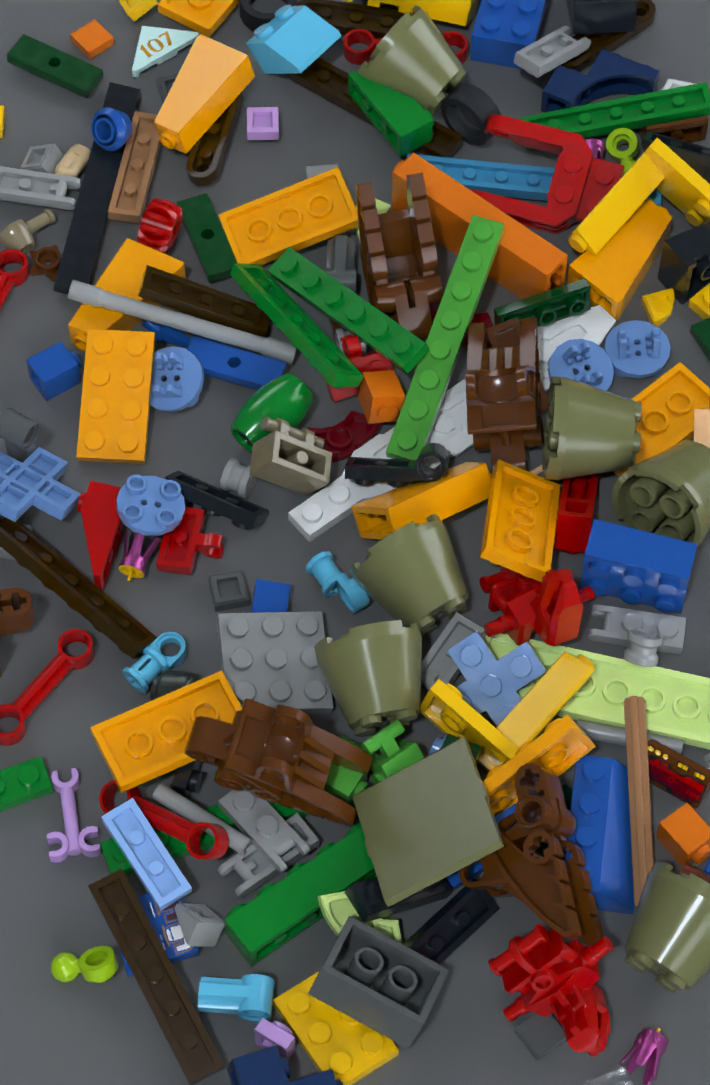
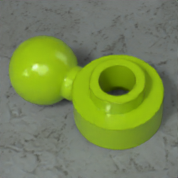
M618 128L607 137L606 148L612 159L624 165L623 175L636 162L633 158L638 154L639 141L632 130ZM622 144L629 145L627 150L619 151V147Z
M96 946L84 952L80 958L69 952L57 954L52 959L50 970L53 977L60 982H70L79 973H82L85 980L102 983L109 980L116 973L119 963L111 947Z

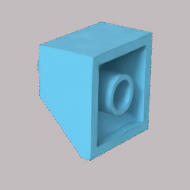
M288 4L279 8L275 12L276 17L269 23L258 27L254 31L255 36L246 44L264 74L302 73L342 35L336 28L308 7L291 6Z

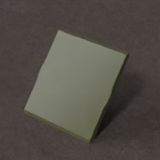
M465 736L353 795L365 836L366 851L373 862L381 892L388 907L504 847L489 803L491 800L488 790L480 778Z

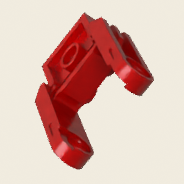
M492 114L488 117L484 131L485 134L489 132L497 137L513 140V144L559 155L547 195V205L540 206L480 190L471 191L525 227L557 235L568 229L571 224L575 222L581 223L621 179L625 167L621 164L593 158V153L581 134Z

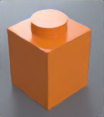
M395 371L362 372L364 376L360 383L358 400L368 424L397 422L405 400V393Z
M685 803L659 822L656 839L681 867L684 863L692 865L695 862L696 865H700L710 857V827L688 803Z

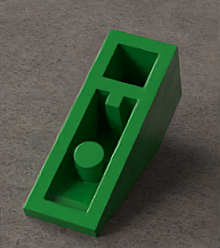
M355 71L348 73L349 96L400 157L432 141L434 119L431 113L426 108L423 109L415 99L383 84L368 80Z

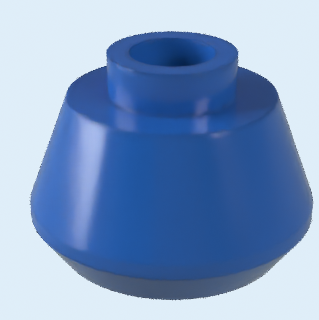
M109 107L101 108L92 119L91 133L95 142L101 148L107 151H115L120 149L131 137L132 122L128 115L122 111Z

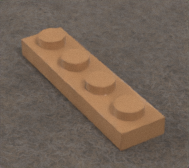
M134 111L132 135L125 145L108 209L109 220L137 224L141 222L161 146L158 138L159 134L154 123L158 114Z

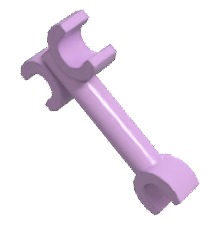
M71 768L72 778L69 782H61L57 771H53L51 775L53 787L60 793L65 835L57 831L47 834L48 845H62L59 850L49 852L50 862H62L69 855L77 856L81 853L91 858L101 855L100 844H86L87 840L99 837L98 827L89 826L82 829L81 832L79 830L75 791L79 787L80 780L76 768Z

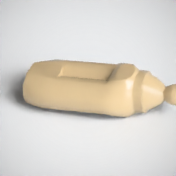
M75 144L70 147L55 167L54 173L78 177L88 163L91 150L81 144Z

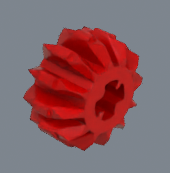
M154 198L147 205L146 211L143 213L142 220L139 223L137 242L167 254L173 248L174 241L177 239L180 230V224L183 220L182 208L169 200Z

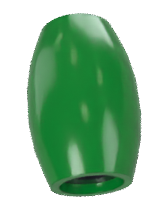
M287 373L277 377L259 388L245 402L236 415L230 431L236 441L252 454L253 443L270 434V432L260 428L264 417L274 420L281 418L288 421L290 426L297 428L312 404L313 395L308 387L295 375Z

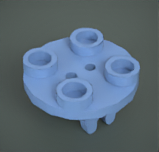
M632 320L622 322L610 331L606 337L604 350L612 361L616 376L641 379L659 376L663 373L669 361L671 346L667 335L659 327L646 321Z
M574 339L564 342L556 348L547 364L550 381L552 376L567 377L605 391L612 384L614 375L612 361L605 350L592 341Z
M171 346L159 349L154 353L150 405L157 410L165 412L179 411L186 407L194 406L199 400V394L204 383L203 366L200 360L185 348Z
M132 475L119 491L116 499L117 514L124 525L135 533L137 532L154 539L156 536L171 532L181 523L185 513V501L179 483L174 480H167L157 476Z

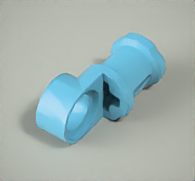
M323 551L315 555L307 563L305 570L308 575H313L322 586L321 592L325 597H333L338 594L352 613H356L370 604L367 593L356 583L354 578L350 579L346 573H341L333 562L334 557L330 551Z
M176 632L163 633L143 650L144 655L136 663L122 670L124 678L137 691L146 693L149 690L148 685L156 676L165 670L178 667L187 658L185 639ZM168 643H176L181 647L179 653L172 657L163 655L161 649Z

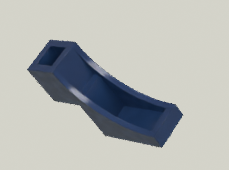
M602 49L587 75L561 65L556 67L542 92L541 111L550 112L587 105L597 99L611 95H640L656 92L660 70Z
M276 1046L234 1058L227 1068L232 1085H343L340 1079L335 1080L332 1069L288 1082V1078H290L289 1065L284 1056H279Z

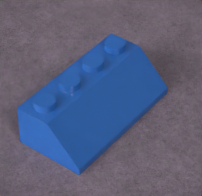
M585 755L575 763L570 811L576 819V827L573 834L567 838V841L578 845L584 853L587 866L583 868L588 870L593 890L589 893L594 895L597 910L633 915L634 891L627 767L613 758ZM565 851L564 858L566 867L568 866L567 860L572 858V853Z

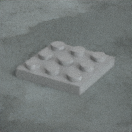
M322 611L218 613L216 625L221 670L242 708L247 698L276 708L277 705H285L299 709L307 714H331L333 710L332 692L317 663L314 649L315 645L325 638Z

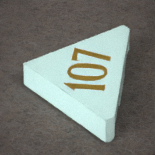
M142 26L132 67V77L138 78L140 72L155 64L158 66L178 55L179 50L194 44L199 36V32Z

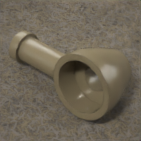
M47 208L27 222L23 219L12 222L0 233V243L6 249H17L25 255L28 254L35 246L32 233L46 225L55 223L56 220L53 212Z

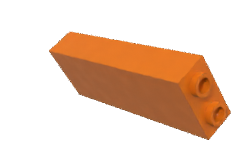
M414 152L405 161L398 162L392 171L393 183L391 193L392 212L408 209L406 175L423 173L434 240L458 256L472 215L503 223L505 230L488 277L520 299L564 286L568 257L566 253Z

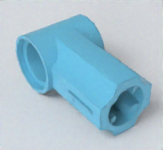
M248 974L241 979L201 977L198 991V1012L237 1014L239 1018L251 1022H260L262 1018L270 1020L275 981L269 976L260 974Z

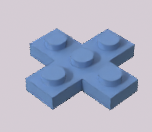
M40 447L23 463L0 451V515L16 522L33 505L48 515L62 521L77 506L80 497L79 492L57 481L66 472L68 462Z
M478 630L447 650L466 679L465 682L456 687L461 692L462 699L479 714L487 711L496 727L522 699L517 690L547 671L528 641L497 660Z

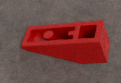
M599 473L563 479L554 549L563 550L570 554L585 553L593 524Z
M90 481L87 492L80 494L77 512L81 513L94 585L101 591H104L126 525L122 523L116 508V499L121 487Z

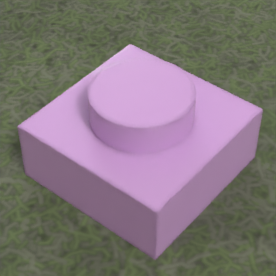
M247 107V140H279L278 107Z
M264 1018L261 1019L254 1029L255 1043L264 1049L276 1046L279 1056H284L288 1062L295 1051V1037L292 1036V1031L281 1022L274 1021L271 1023Z

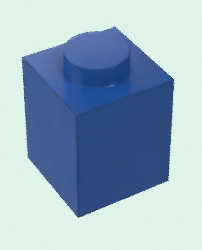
M61 341L26 359L29 378L46 401L81 383L79 369L82 368L80 359L73 350L68 351Z

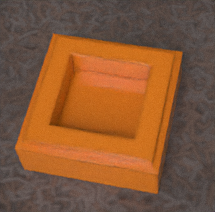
M95 19L70 34L71 42L90 60L114 45V37Z

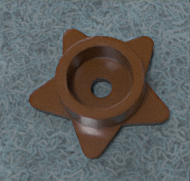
M53 245L52 247H43L38 251H30L31 258L34 261L29 271L30 275H45L54 282L62 258L58 247Z

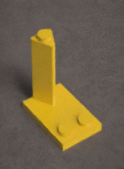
M657 137L568 237V242L577 252L583 253L586 250L596 256L655 189L685 214L686 220L691 225L697 227L710 221V184Z
M563 652L496 728L462 699L461 692L455 686L449 683L445 684L440 679L430 688L420 705V713L444 734L448 733L459 738L465 736L467 741L482 746L477 762L490 772L494 767L505 764L513 758L520 746L526 742L534 741L595 671V667L584 655L579 654L577 657H574L567 652Z

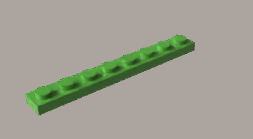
M472 215L426 341L430 350L417 365L388 444L386 456L389 458L417 460L421 449L427 445L466 338L469 324H471L505 230L503 223Z

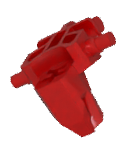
M503 566L501 572L480 578L481 589L484 593H490L488 609L491 612L501 610L504 614L498 617L497 620L484 625L486 635L492 637L500 633H507L515 644L519 646L526 641L529 642L533 631H536L542 640L551 646L577 638L584 609L583 603L594 599L593 589L587 586L578 590L573 580V571L565 568L558 571L553 569L546 571L542 582L527 578Z
M538 924L534 927L533 931L523 938L520 936L513 937L508 942L509 948L488 961L491 970L497 976L502 975L504 989L507 993L513 994L516 991L522 993L515 998L512 1004L503 1010L505 1017L509 1021L513 1022L522 1014H527L530 1011L542 1017L555 1013L559 1023L562 1025L567 1043L575 1053L587 1052L590 1056L595 1057L605 1049L611 1030L610 1016L603 989L595 983L600 979L597 963L614 948L609 938L604 936L593 945L590 944L587 947L577 940L564 943L563 935L554 929L547 932L542 925Z

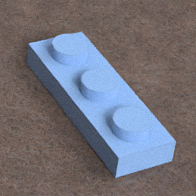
M133 798L101 817L102 823L160 911L192 892V887Z

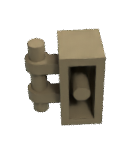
M264 417L260 428L270 432V434L253 443L249 475L305 496L329 484L332 452L322 449L324 439L315 436V433L309 429L302 428L299 430L290 426L288 421L281 418L274 420Z

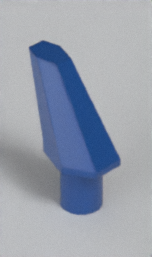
M143 320L141 324L150 332L155 333V340L188 348L191 338L175 328L148 320Z

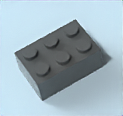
M349 916L308 994L409 1049L424 1025L449 970Z

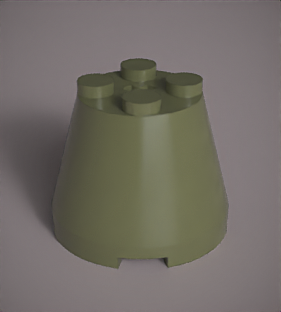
M415 5L412 9V14L410 15L406 12L377 44V48L371 54L370 61L368 63L365 61L357 73L368 80L383 84L415 99L423 109L426 108L433 116L446 97L444 93L446 92L449 95L459 86L467 72L463 70L464 66L429 15L418 5Z
M552 376L547 397V403H550V406L547 408L546 424H544L542 470H546L544 472V479L562 480L628 469L635 465L636 453L639 454L641 433H636L637 422H640L642 403L567 377Z
M684 439L679 444L627 469L617 479L612 491V504L617 519H624L629 528L696 543L698 547L704 541L710 529V448L701 443Z
M431 514L427 517L428 523L420 525L412 521L392 532L368 549L370 553L366 556L367 560L360 564L357 561L352 564L349 570L356 583L395 620H401L403 627L410 628L411 624L418 623L422 637L433 632L438 627L436 622L448 616L449 619H452L456 612L459 614L463 613L467 609L465 601L469 597L447 529L437 514Z
M401 620L360 625L349 628V633L339 636V639L336 641H332V637H325L315 645L317 663L349 728L354 730L356 737L374 734L377 728L386 727L395 720L400 721L404 729L410 727V721L416 719L420 713L422 636L418 623L411 624L410 628L403 627Z
M658 861L647 875L624 948L627 953L624 962L639 972H643L646 969L656 975L655 982L660 987L675 993L676 990H689L710 970V883L692 873L689 876L681 872L677 875L671 872L673 867L669 863Z

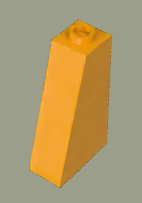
M202 34L196 38L154 121L159 134L158 138L166 148L176 149L187 154L255 78L249 56Z
M648 198L596 256L585 251L569 265L567 284L586 279L590 285V303L594 306L601 305L617 321L663 248L664 240L669 238L673 217L663 206H658Z
M127 238L95 286L111 293L160 306L161 304L138 296L143 273L147 265L186 279L185 262ZM82 303L68 324L70 341L76 348L86 352L87 329L130 331L143 319L107 308L94 307Z
M465 462L447 469L444 476L437 481H415L406 486H401L351 506L360 537L382 540L412 521L415 524L423 525L428 523L426 518L431 514H437L441 520H444L489 498L492 474L487 468L486 463Z

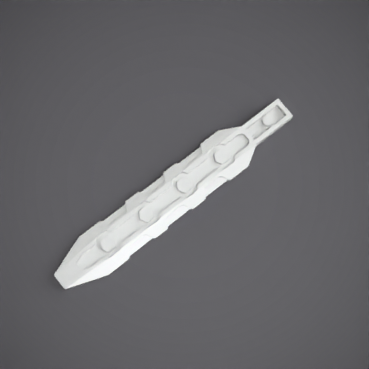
M601 305L590 307V310L580 315H573L555 321L550 325L538 327L540 374L545 391L550 386L547 371L548 360L559 345L568 340L584 339L601 346L616 324V320ZM465 379L446 391L427 444L439 443L448 450L450 458L452 456H459L474 445L473 434L468 435ZM395 427L385 434H378L362 447L353 451L351 457L392 459L386 456V450ZM435 456L424 458L425 464L430 468L435 469L441 465L440 460ZM344 470L342 476L288 512V520L311 542L352 514V505L401 486L388 485V481H374L373 484L369 485L356 484L352 479H345Z

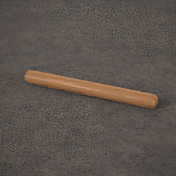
M630 696L624 700L633 891L634 905L637 908L647 875L654 865L646 704L643 697Z

